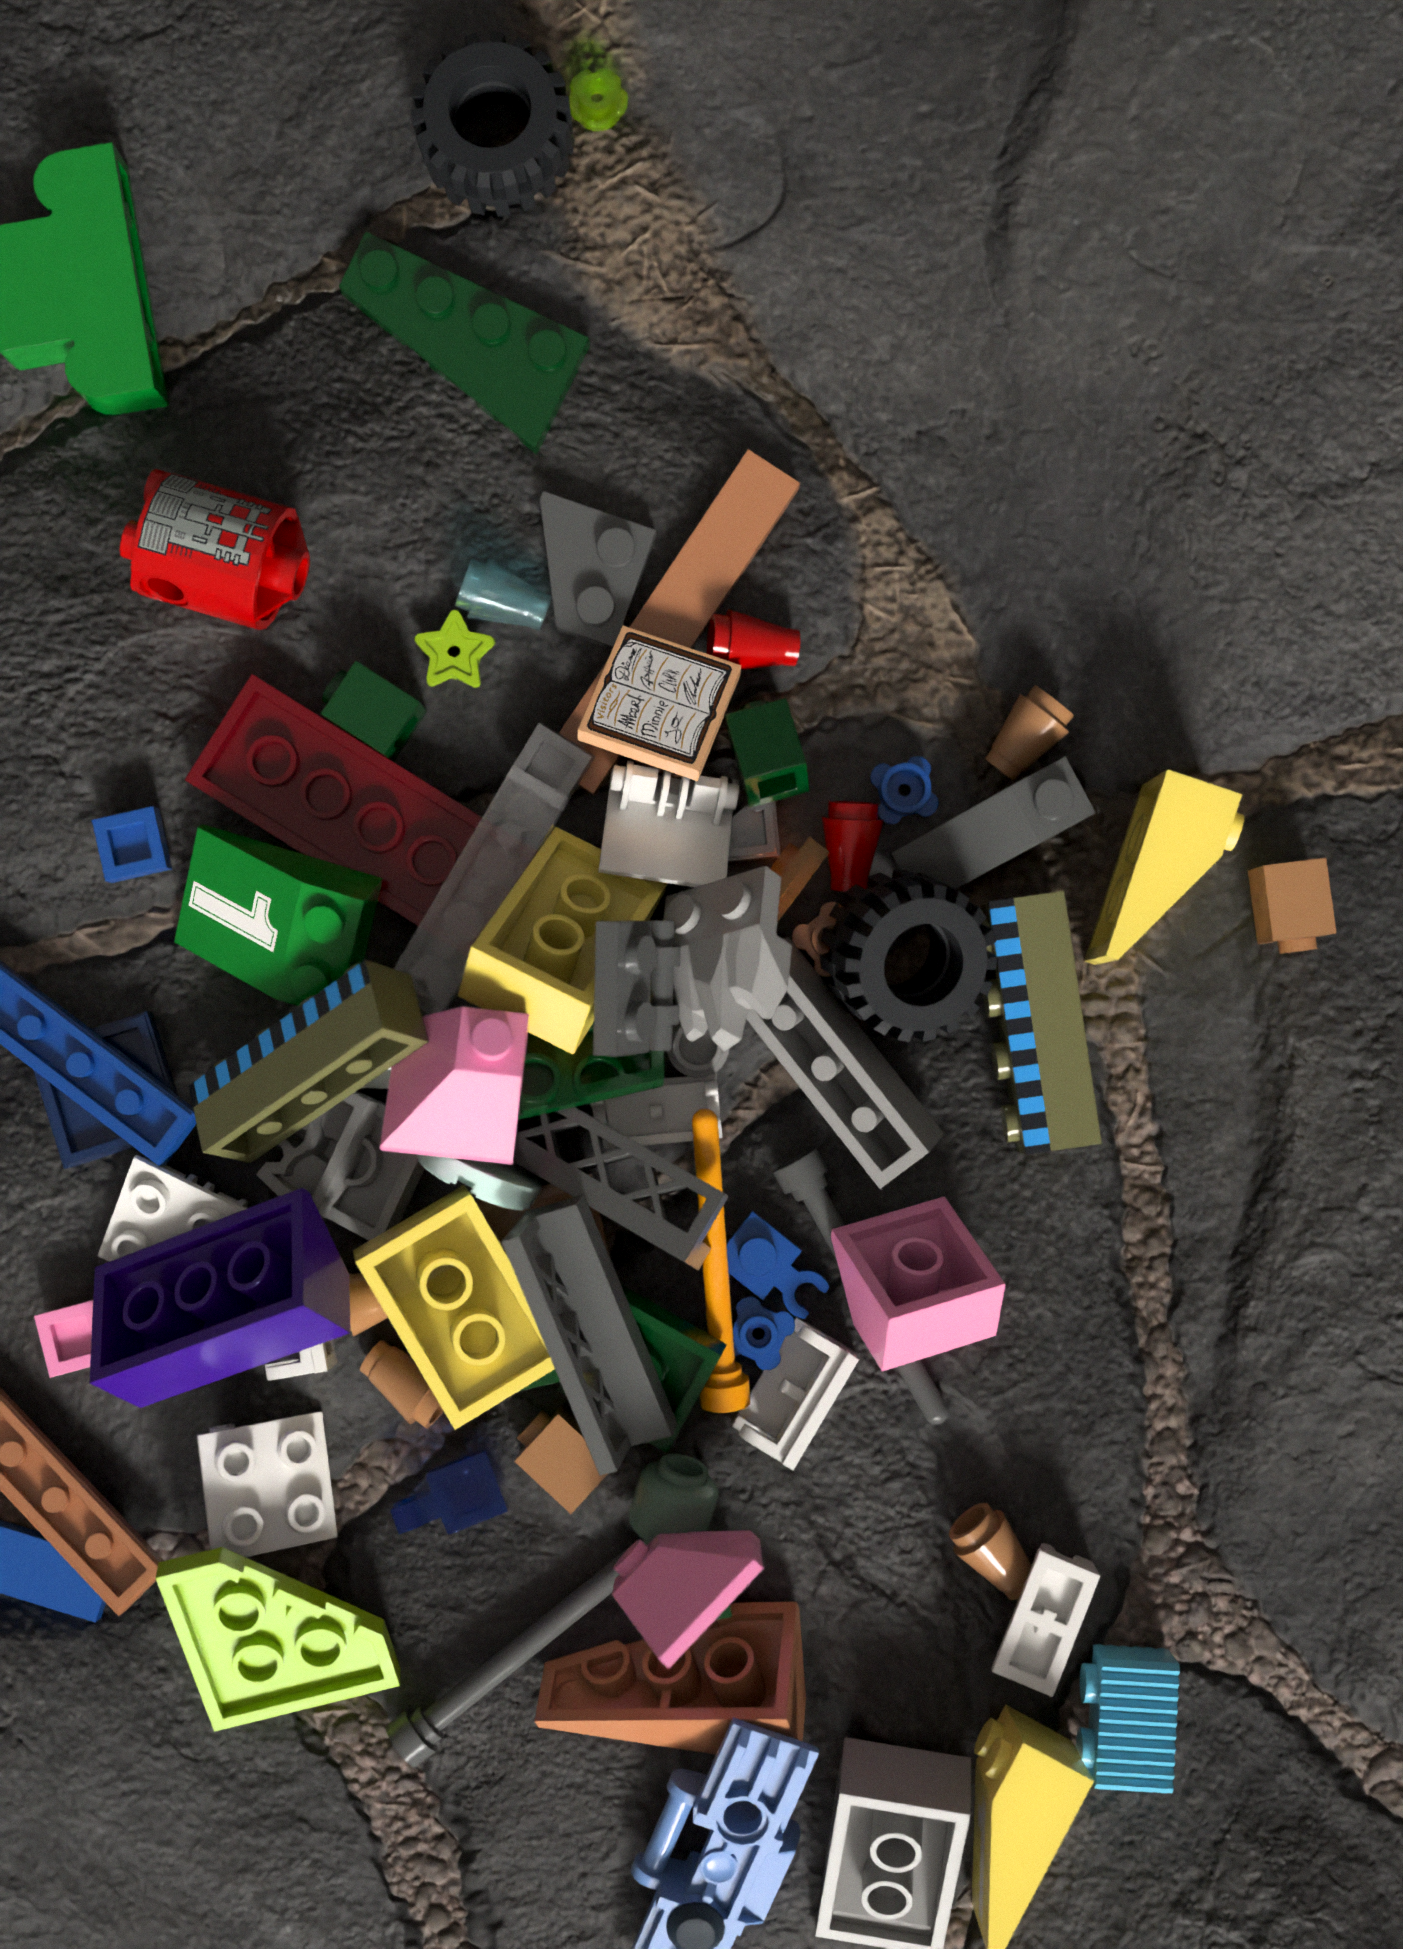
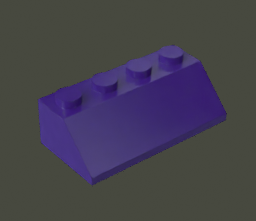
M299 1188L95 1267L89 1383L142 1408L351 1333L349 1273L310 1192L304 1188Z

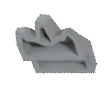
M766 866L666 896L663 920L675 921L674 946L680 947V966L674 967L673 1002L679 1005V1020L686 1038L691 1042L703 1036L708 1028L711 1039L725 1052L742 1040L749 1009H754L763 1019H771L788 990L792 945L776 935L781 876Z
M354 1092L279 1143L278 1145L282 1148L284 1154L280 1162H266L256 1175L278 1196L304 1188L310 1192L322 1218H327L370 1241L400 1223L425 1168L418 1162L417 1154L380 1150L386 1103L359 1092Z

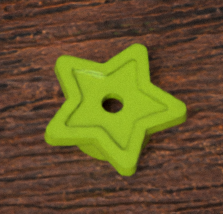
M452 610L439 631L419 633L414 638V642L430 658L426 677L428 686L433 687L449 679L460 680L473 688L481 685L479 664L481 658L495 645V639L490 635L470 632L460 611ZM452 646L460 648V654L457 657H451L448 653Z

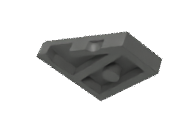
M543 491L540 497V506L557 631L612 650L622 626L626 624L657 536L656 530Z

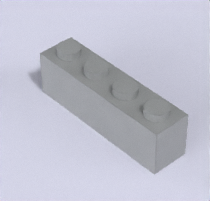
M788 936L783 939L792 945L787 992L771 1019H763L754 1009L748 1010L746 1019L879 1189H881L929 1153L945 1134L846 1008L839 1003L838 998L830 992L827 984Z

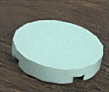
M420 1154L416 1156L418 1162L440 1180L448 1184L450 1182L456 1184L458 1180L472 1187L471 1193L476 1194V1198L504 1208L515 1210L530 1208L542 1188L541 1181L534 1174L515 1162L512 1165Z

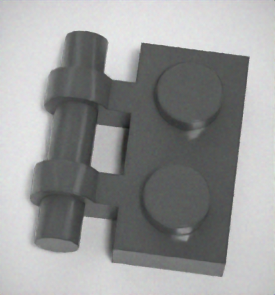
M596 921L593 1055L624 1056L647 1053L649 1050H672L673 1025H679V1005L673 1004L674 967L680 966V947L674 946L675 921Z

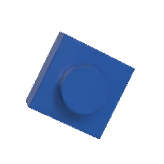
M151 806L92 820L106 882L115 883L173 869L159 808Z

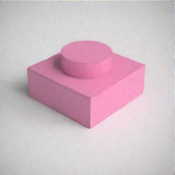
M93 1300L34 1316L50 1378L90 1367Z

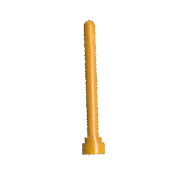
M702 1108L696 1111L692 1117L696 1177L723 1192L718 1119L712 1110ZM697 1194L699 1212L706 1198ZM723 1205L702 1241L711 1248L702 1264L707 1333L727 1344L699 1395L700 1407L705 1411L713 1413L739 1411L748 1407L751 1403L749 1376L742 1372V1365L735 1362Z

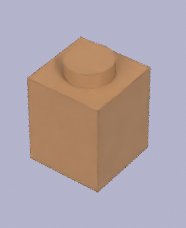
M1326 858L1263 865L1248 870L1257 944L1277 942L1279 954L1318 949L1316 937L1336 934Z
M563 1404L551 1417L543 1409L539 1411L516 1437L524 1446L519 1450L514 1462L570 1514L608 1475V1473L599 1475L575 1416Z

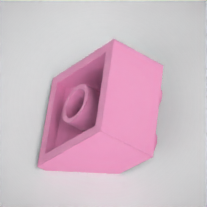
M945 1196L832 1229L831 1240L853 1325L881 1371L996 1336L1005 1282Z

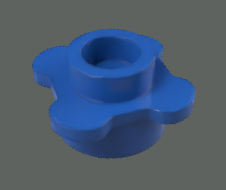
M914 756L907 763H900L893 767L881 763L872 770L870 782L878 789L881 802L878 807V816L880 819H884L885 823L897 824L902 817L918 814L921 817H929L937 810L939 801L938 797L931 792V781L929 778L931 765L925 758ZM907 785L910 788V794L907 796L900 795L898 792L899 786Z
M745 1297L736 1305L738 1316L733 1326L735 1356L742 1354L755 1360L761 1370H772L781 1361L779 1350L785 1337L794 1332V1319L787 1311L774 1312L768 1307L761 1306L760 1301L756 1297ZM757 1327L762 1328L765 1332L764 1337L761 1339H755L752 1335L753 1330Z

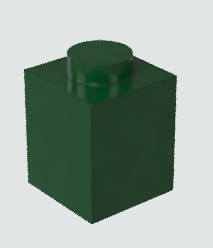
M356 660L348 673L341 669L335 674L322 696V701L327 705L321 714L328 721L393 762L427 713V710L418 700Z
M786 698L772 702L765 700L753 701L742 706L736 712L725 714L731 749L749 808L810 791L806 760Z

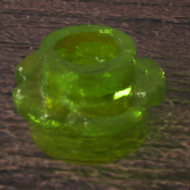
M600 68L594 73L590 70H584L577 74L570 83V91L572 92L569 95L571 116L585 128L592 131L607 130L613 127L625 113L628 106V95L621 88L620 77L613 71L605 68ZM599 93L603 96L601 102L595 103L591 100L592 95Z

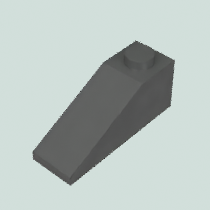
M1064 757L895 850L890 855L898 870H907L915 875L920 872L957 889L1075 826L1096 812L1068 760Z

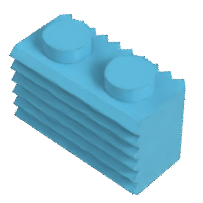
M1095 1644L1093 1645L1092 1664L1082 1663L1080 1670V1698L1082 1703H1090L1089 1727L1078 1728L1076 1749L1094 1780L1093 1786L1095 1789L1173 1793L1180 1666L1168 1649Z

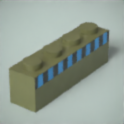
M1064 891L988 901L981 905V910L987 917L982 924L993 930L996 942L987 946V950L997 955L996 969L990 970L991 979L987 980L992 982V986L988 995L983 994L987 1017L997 1016L1000 1042H993L991 1044V1053L996 1079H1006L1010 1104L1001 1105L1000 1108L1005 1140L1007 1143L1015 1142L1017 1152L1025 1155L1102 1144Z
M368 960L349 967L343 976L316 995L303 1000L297 1009L273 1026L261 1030L257 1033L255 1039L231 1056L215 1063L210 1071L190 1084L189 1090L202 1153L251 1163L428 1043L411 975Z

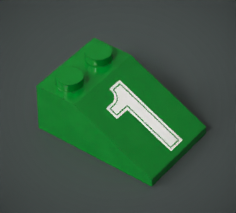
M201 824L197 828L174 942L270 997L299 1006L303 1000L316 995L343 976L349 967L364 961L383 878Z

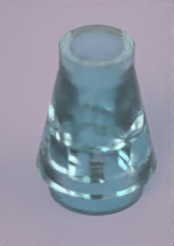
M471 559L455 607L468 611L467 618L525 626L540 631L552 596L540 592L490 559L487 560L486 564Z

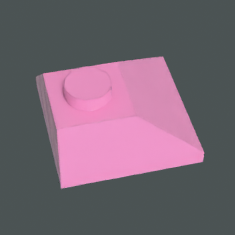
M459 1007L422 1016L429 1042L391 1067L380 1150L513 1165L528 1041L529 1014Z
M751 1530L659 1533L648 1545L639 1539L627 1549L613 1567L619 1575L614 1580L612 1595L658 1659L670 1668L762 1571L763 1561L760 1539Z

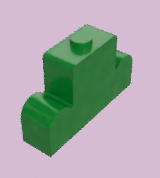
M112 142L59 151L48 155L36 169L33 188L38 200L50 216L0 225V353L18 370L65 363V374L72 387L94 410L105 415H120L169 406L128 166Z

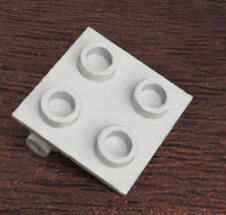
M628 760L626 767L613 766L599 873L694 888L727 878L732 813L736 809L739 785L728 783L727 776H721L720 779L700 776L698 781H691L683 776L681 779L671 778V772L666 770L663 771V776L658 775L659 769L634 765V761Z
M135 1155L98 1257L108 1262L245 1210L247 1209L248 1201L245 1199L238 1201L221 1192L216 1194L213 1192L214 1184L207 1182L201 1187L197 1185L198 1176L192 1173L185 1179V1174L167 1165L158 1166L145 1157Z
M322 1411L235 1427V1424L218 1425L209 1428V1433L197 1435L210 1550L224 1547L239 1555L249 1557L338 1537Z

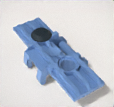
M733 1717L707 1775L687 1769H676L672 1772L667 1783V1791L670 1794L646 1850L636 1854L630 1868L631 1874L637 1882L656 1890L631 1949H731L736 1936H741L745 1926L762 1924L794 1857L801 1836L799 1824L790 1819L819 1755L818 1747ZM693 1807V1823L710 1829L708 1838L701 1853L692 1851L685 1861L671 1858L670 1856Z

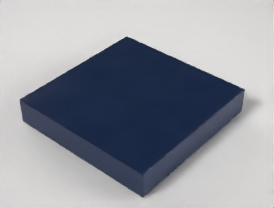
M145 1011L91 1029L178 1095L152 1011ZM34 1071L64 1169L76 1167L134 1148Z

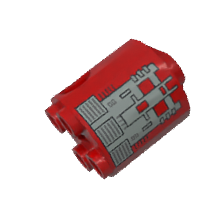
M153 469L150 472L144 489L145 504L139 520H130L126 524L120 541L121 557L131 560L130 586L132 591L145 597L257 630L267 629L283 604L289 600L296 601L300 597L309 573L310 555L295 508L177 473H170L159 469Z

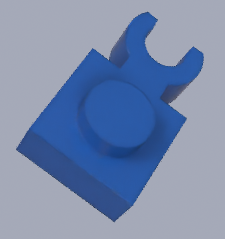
M753 1210L726 1242L729 1274L762 1300L775 1286L782 1292V1299L787 1310L798 1318L805 1319L809 1314L808 1310L795 1300V1291L799 1285L811 1283L823 1293H826L829 1289L827 1281L817 1271L812 1269L798 1270L792 1265L802 1252L801 1248Z

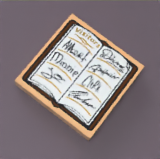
M623 625L578 728V740L698 781L740 678L742 665Z

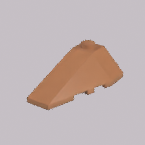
M747 1602L731 1604L732 1617L713 1621L670 1668L658 1659L645 1639L626 1645L618 1640H614L544 1663L534 1721L539 1728L715 1755L733 1717L803 1741L806 1689L798 1603Z

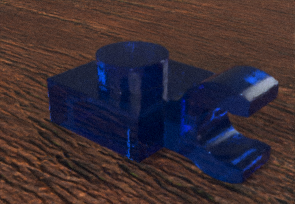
M484 1448L427 1471L425 1476L431 1490L401 1499L393 1503L394 1508L390 1509L399 1534L442 1518L447 1534L450 1535L508 1512L509 1506L487 1448Z

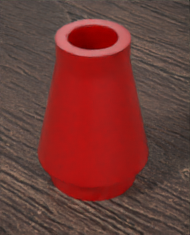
M728 609L726 615L712 614L707 632L706 654L742 665L741 670L781 665L796 666L800 652L799 629L785 628Z
M828 801V816H822L821 819L831 875L830 890L846 892L855 884L864 889L868 888V876L884 819L878 818V803Z

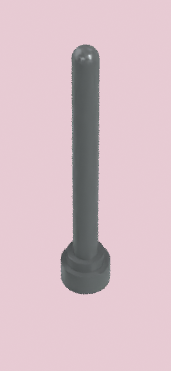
M814 1147L775 1168L772 1173L784 1194L791 1193L796 1202L803 1200L836 1259L831 1240L832 1229L845 1226L825 1190L829 1182L824 1173L828 1171V1168L817 1148ZM922 1360L898 1366L899 1373L925 1419L931 1424L943 1423L948 1417V1407Z
M627 1549L592 1575L429 1708L426 1709L420 1706L415 1711L406 1709L385 1726L386 1733L400 1756L414 1768L420 1765L437 1751L436 1743L443 1738L442 1729L613 1592L614 1580L619 1575L613 1567Z

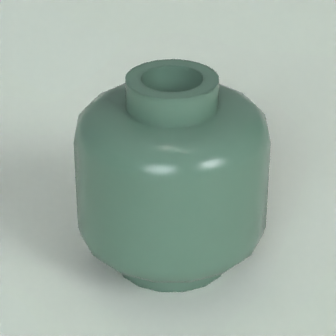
M667 1454L662 1456L660 1460L647 1464L638 1476L628 1517L630 1526L639 1537L644 1539L643 1542L646 1545L659 1533L709 1531L718 1502L719 1492L715 1481L709 1476L708 1468L692 1457L681 1454Z

